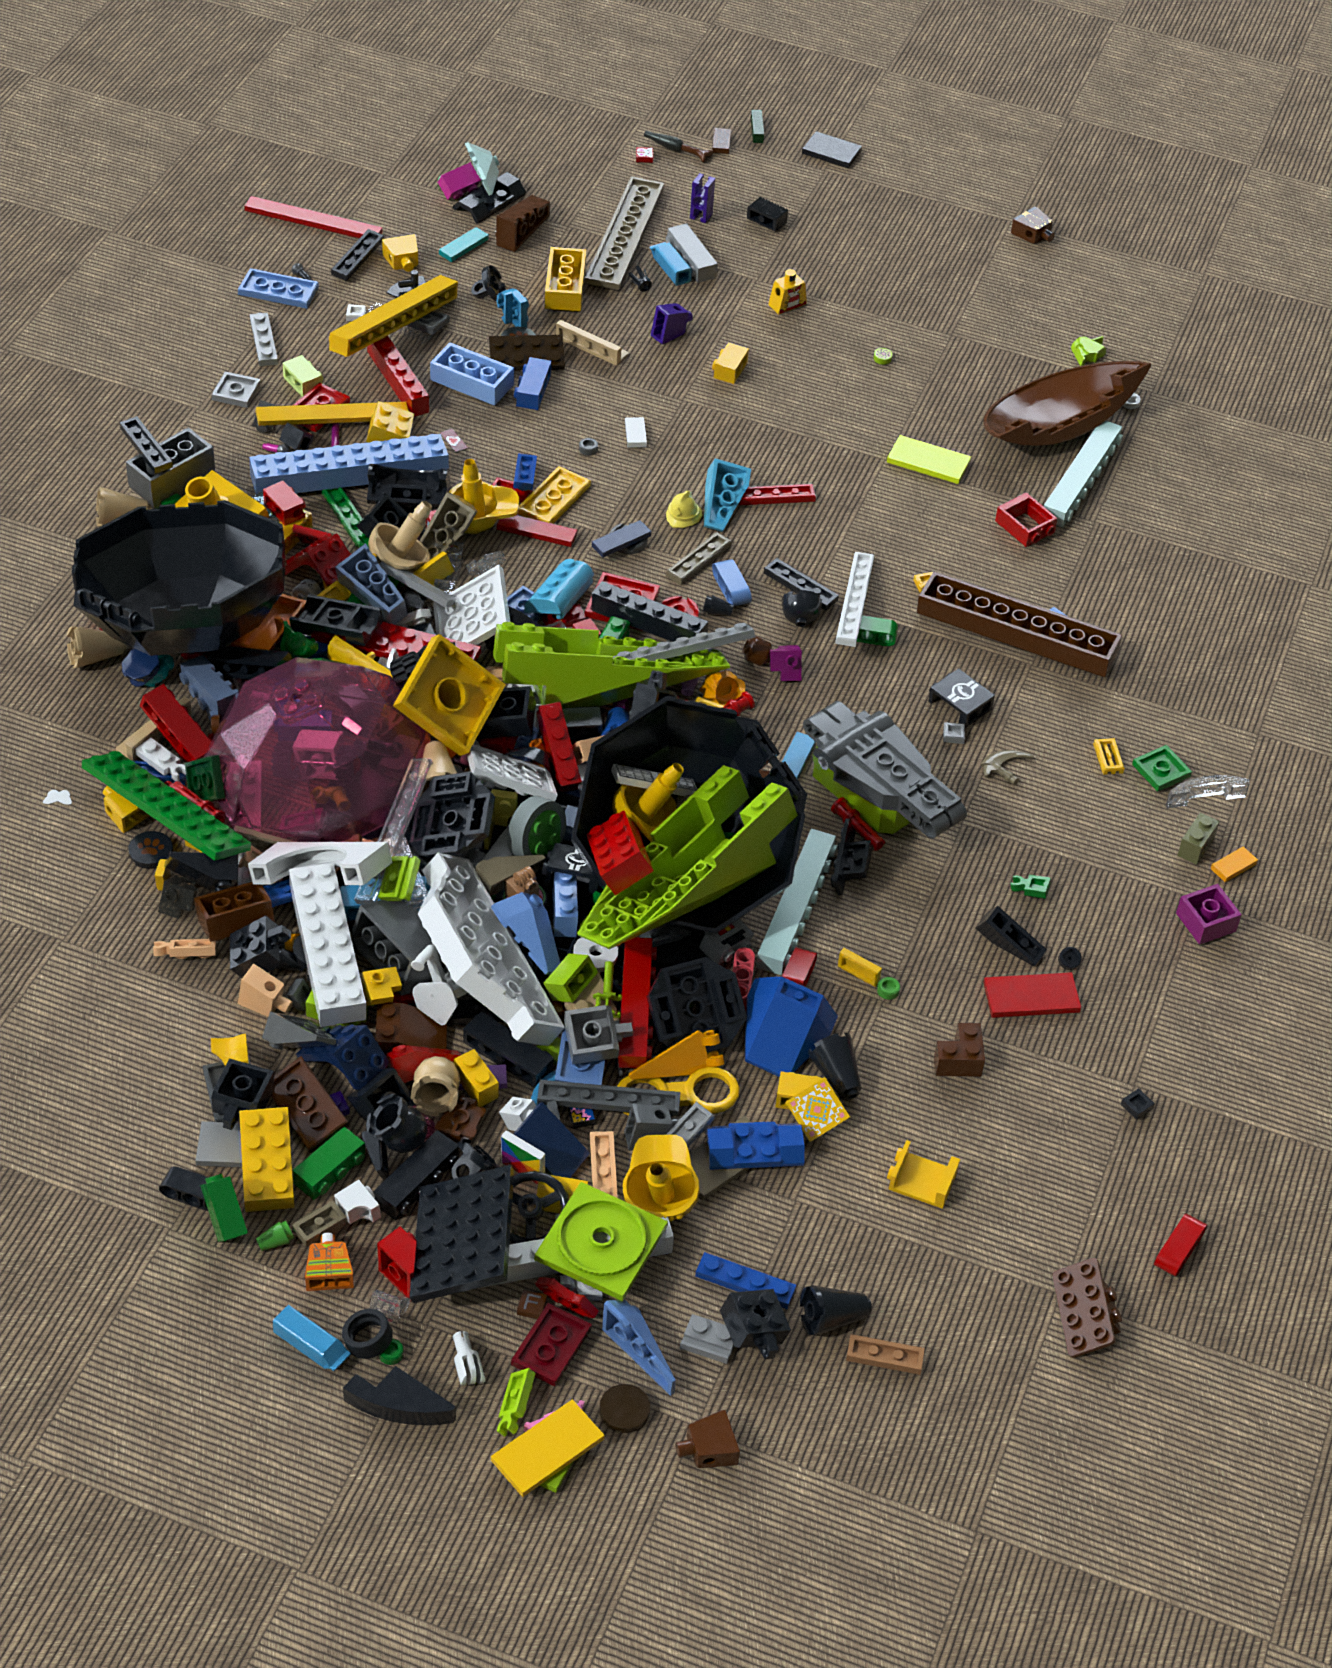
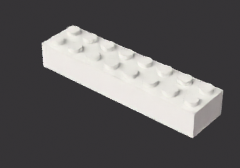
M334 863L289 869L290 889L320 1027L366 1020V1000Z

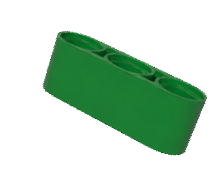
M862 615L857 642L892 646L896 642L898 624L894 620Z

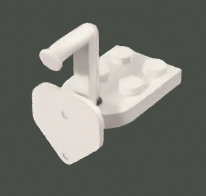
M428 945L411 962V966L414 970L422 971L425 967L424 964L427 962L432 981L417 984L413 988V997L420 1011L438 1024L445 1025L458 1006L457 998L468 992L452 980L447 966L442 968L436 947Z

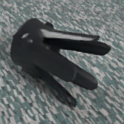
M636 266L640 279L629 272V276L633 279L631 281L638 286L640 291H648L652 286V282L647 277L645 268L644 275L641 268Z

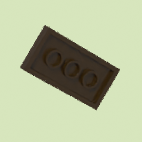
M563 335L489 336L490 358L514 367V371L523 370L524 364L528 363L530 357L551 361V370H565Z

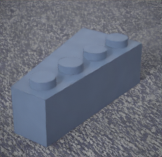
M366 543L335 567L339 583L364 604L381 608L383 620L387 623L396 625L408 615L405 600L389 580L384 569L380 567Z
M204 655L180 664L181 673H179L181 682L184 685L187 684L193 698L196 697L200 708L208 713L210 722L212 715L219 714L222 716L223 729L243 721L240 691L238 689L232 690V683L229 680L224 681L223 674L220 671L216 672L215 666Z

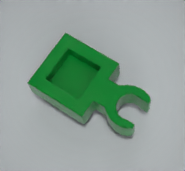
M1014 875L1013 883L1011 882L1010 886L1012 891H1024L1025 896L1046 899L1051 885V878L1029 875L1028 879Z

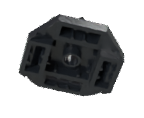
M471 771L433 777L429 783L430 787L421 795L416 804L410 844L424 860L433 859L438 852L459 856L467 851L480 849L484 839L489 837L495 796Z

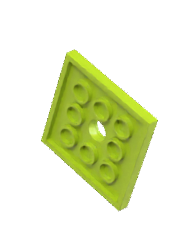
M580 1182L536 1251L534 1260L623 1302L668 1227V1221ZM604 1232L611 1238L606 1243H598L593 1239V1235Z

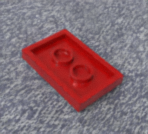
M319 382L292 406L349 404L350 396ZM326 423L299 425L317 432Z

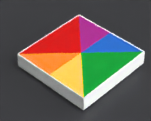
M505 1131L502 1134V1164L505 1166L511 1165L517 1173L529 1171L545 1173L544 1152L509 1131ZM532 1180V1182L538 1185L539 1181Z

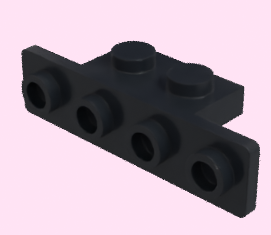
M850 818L845 819L844 827L841 828V842L837 846L838 856L834 860L835 871L834 875L831 876V885L835 888L838 896L843 895L846 880L867 878L873 849L871 840L854 842L855 829Z

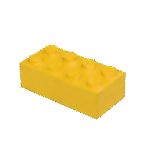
M550 248L545 287V309L581 311L586 269V249Z
M288 1107L239 1111L245 1211L295 1208Z

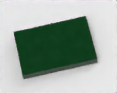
M212 755L185 763L188 789L201 799L209 800L210 802L225 799L219 755Z

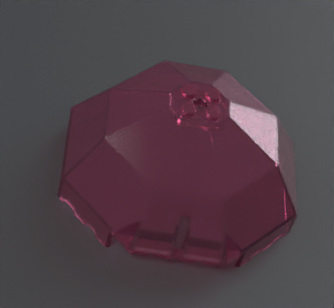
M296 657L244 682L231 700L204 755V758L212 755H219L225 799L217 800L232 826L235 827L236 825L294 842H342L358 833L364 836L402 817L406 810L407 800L411 798L415 789L416 779L420 774L424 747L431 742V739L426 730L393 706L401 692L393 678L363 666ZM226 767H227L228 770H227V773H226V776H225L224 771H225V769H226Z

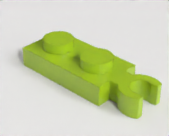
M530 1368L511 1373L498 1416L502 1420L498 1424L497 1432L504 1437L507 1435L508 1430L516 1434L518 1430L517 1420L522 1418L526 1411L536 1374Z

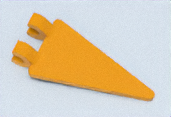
M698 1030L631 1071L629 1077L632 1080L685 1076L691 1075L698 1069L721 1066L725 1064L723 1055H719L718 1051L708 1054L706 1051V1046L720 1043L719 1034H715L714 1030H708L704 1033Z

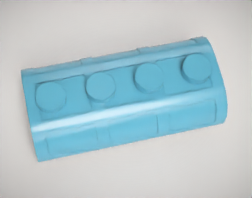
M574 559L564 560L548 576L532 597L527 600L524 605V611L526 613L556 614L557 619H563L592 585L594 573L591 567L582 561H574Z

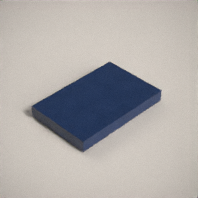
M543 1102L533 1109L513 1133L545 1153V1172L550 1175L571 1178L590 1154Z

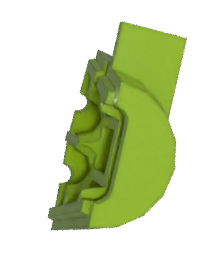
M1082 336L1073 342L1071 350L1080 366H1084L1087 361L1096 363L1098 358L1106 354V348L1102 345L1103 336L1094 339Z

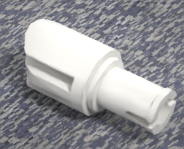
M461 1331L453 1335V1341L457 1350L454 1363L460 1385L464 1386L466 1382L468 1385H473L476 1383V1380L478 1384H482L485 1382V1376L477 1351L472 1350L468 1332L463 1331L464 1337H462Z

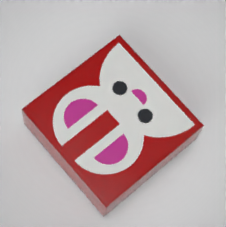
M636 147V162L653 163V148Z

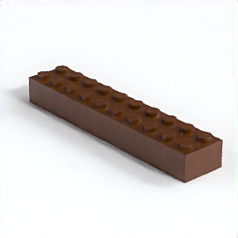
M935 571L930 576L918 598V614L1102 677H1106L1119 652L1122 634Z

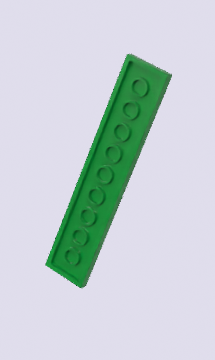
M111 751L108 754L95 755L82 760L81 768L214 861L251 850V842L241 834H238L229 828L228 825L223 824L213 815L204 811L200 806L188 800L187 797L182 796L134 761L125 757L121 752Z

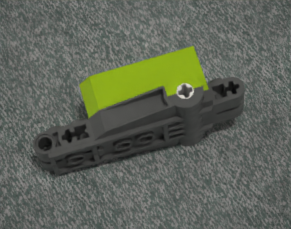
M835 701L803 721L805 732L817 743V747L812 753L814 761L813 777L838 799L844 797L849 806L859 811V817L877 832L893 834L907 824L912 823L927 837L934 839L967 817V810L961 802V798L931 774V765L894 724L887 713L877 711L870 715L864 710L855 714L842 702Z

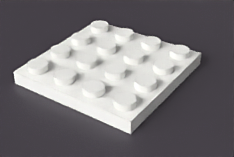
M500 565L495 566L449 593V595L456 598L454 605L443 607L433 602L436 635L440 634L446 638L478 645L495 635L496 624L510 622L504 570Z
M475 744L472 745L469 753L466 754L471 772L481 782L486 783V781H490L501 789H507L508 787L523 796L528 794L541 796L555 802L557 792L552 777L545 767L503 755Z

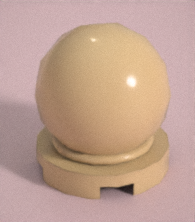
M434 1056L423 1060L414 1073L411 1100L413 1099V1102L417 1105L416 1109L426 1115L439 1116V1113L448 1110L451 1112L457 1105L458 1088L461 1080L457 1067L445 1057Z

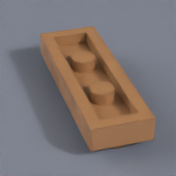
M850 1334L846 1361L920 1375L925 1348Z

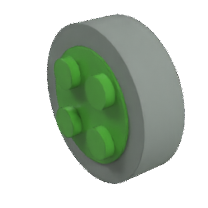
M532 796L523 801L513 816L508 819L507 842L513 856L544 855L547 859L548 851L553 850L555 843L561 844L565 835L566 815L562 806L541 796Z

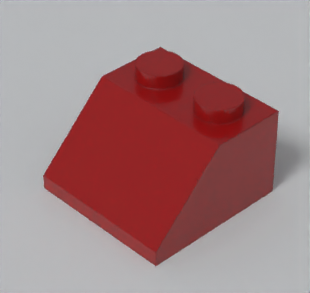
M399 1226L377 1243L378 1270L411 1301L409 1296L411 1279L414 1277L417 1240L412 1233L406 1232Z

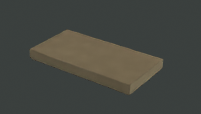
M744 1115L734 1123H750L751 1121ZM708 1140L689 1152L691 1165L699 1179V1197L702 1200H705L750 1169L710 1170Z

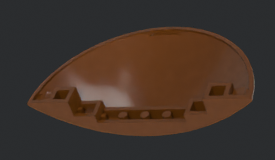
M1140 361L1102 362L1079 366L1041 377L1020 386L996 401L984 416V427L992 436L1020 445H1051L1071 440L1096 428L1117 412L1137 390L1151 368V363Z

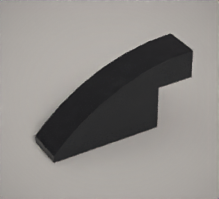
M397 1366L387 1374L377 1387L358 1374H355L343 1387L344 1402L380 1419L408 1425L426 1426L450 1424L456 1420L455 1405Z

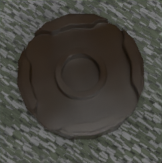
M619 1384L612 1386L604 1392L600 1400L599 1414L602 1422L609 1429L614 1431L616 1429L622 1431V1433H631L638 1431L646 1424L650 1415V1402L647 1395L640 1388L631 1384Z

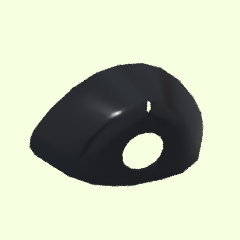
M522 747L503 754L528 757L542 764L551 774L554 783L551 760L543 750L537 747Z

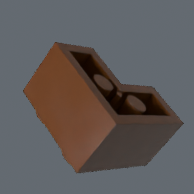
M958 1023L955 1041H937L934 1054L935 1075L982 1076L985 1054L981 1023Z

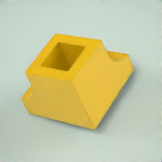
M396 967L362 972L361 983L366 1006L393 1002V993L401 991L402 983Z

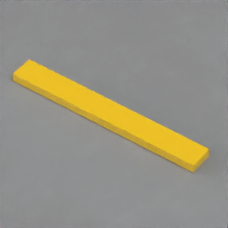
M383 402L408 411L406 402ZM377 403L256 407L255 412L258 426L286 425L287 423L294 425L370 422Z

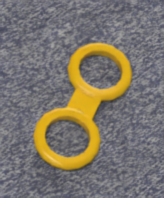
M718 1067L698 1069L689 1076L687 1081L665 1083L661 1078L632 1080L628 1075L617 1085L618 1087H630L637 1083H648L657 1090L680 1092L679 1106H693L697 1101L712 1114L724 1112L731 1108L739 1098L740 1090L736 1078L730 1072ZM705 1078H718L729 1086L730 1093L721 1102L707 1103L695 1095V1085ZM623 1112V1113H624L625 1115L629 1116V1113H630V1112Z

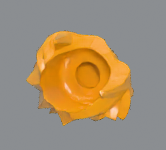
M725 670L708 674L699 691L703 693L702 698L725 706L728 700L740 697L746 688L743 680L738 679L731 671Z

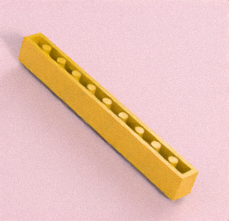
M439 275L330 332L329 350L349 357L457 298L458 281Z

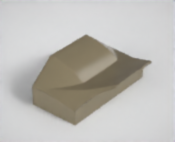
M331 1201L295 1221L296 1223L292 1224V1229L306 1247H310L313 1243H320V1236L324 1233L338 1234L347 1223V1217L335 1202Z

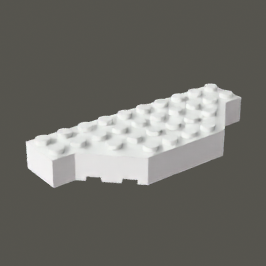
M438 852L422 870L426 877V882L431 888L418 915L422 921V926L427 930L432 939V944L441 955L442 962L447 966L452 980L505 1021L512 1031V1036L515 1040L549 1046L565 1029V1026L509 928H504L493 912L491 906L494 902L469 859Z

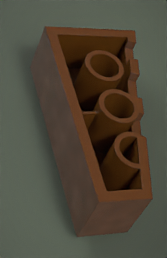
M531 195L499 214L496 218V245L515 252L550 216V201Z

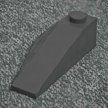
M271 1011L262 1036L263 1039L270 1042L269 1046L280 1050L283 1049V1046L300 1048L336 1044V1039L327 1034L326 1030L321 1029L320 1025L308 1019Z

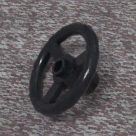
M529 1171L514 1176L513 1188L522 1182L535 1180L546 1183L554 1189V1192L542 1198L535 1194L520 1196L513 1192L512 1203L518 1206L519 1213L526 1220V1237L519 1236L512 1231L510 1233V1241L513 1244L544 1239L547 1234L536 1238V1221L542 1217L544 1208L560 1201L562 1212L569 1201V1195L561 1182L550 1174ZM531 1205L536 1206L532 1212H528V1208Z

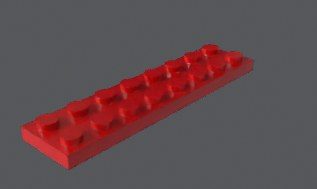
M383 622L365 646L348 644L362 653L368 654L372 651L377 657L389 658V654L392 648L397 649L398 657H402L412 651L417 653L423 646L428 645L431 638L436 635ZM314 630L311 638L318 642L329 644L336 634ZM336 635L346 642L345 636ZM446 638L450 642H455V646L474 661L478 659L481 653V646Z

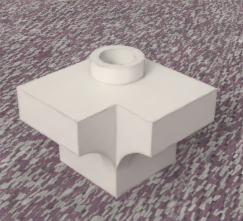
M360 1180L334 1195L336 1205L346 1215L349 1224L363 1218L372 1222L381 1218L380 1207L374 1199L373 1191L369 1186L364 1187Z

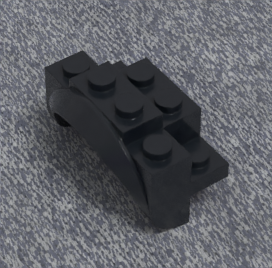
M369 464L367 504H376L384 495L388 494L407 513H413L414 509L422 501L430 503L432 508H438L445 494L450 491L451 480L448 468H441L439 470H408L385 467L378 464Z

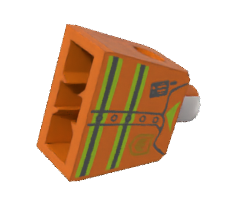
M332 1233L322 1234L320 1236V1243L310 1245L305 1272L306 1291L354 1288L353 1270L346 1243L343 1241L335 1242V1235Z

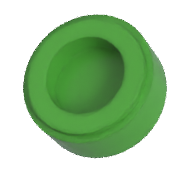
M885 977L878 982L877 993L880 997L891 1000L899 995L900 983L896 979Z

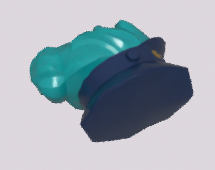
M137 649L131 650L122 661L123 675L130 679L132 685L137 687L143 685L155 687V684L162 682L168 676V672L174 667L173 657L168 654L150 656Z

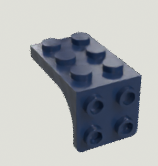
M367 1025L325 1026L321 1029L326 1030L327 1034L336 1039L335 1045L302 1047L296 1053L298 1058L302 1056L305 1061H326L333 1064L345 1075L355 1090L365 1086L389 1064L387 1057Z

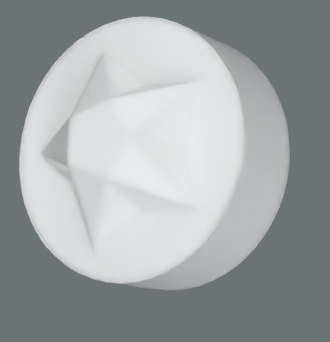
M1133 393L1123 406L1127 409L1138 408L1140 396Z

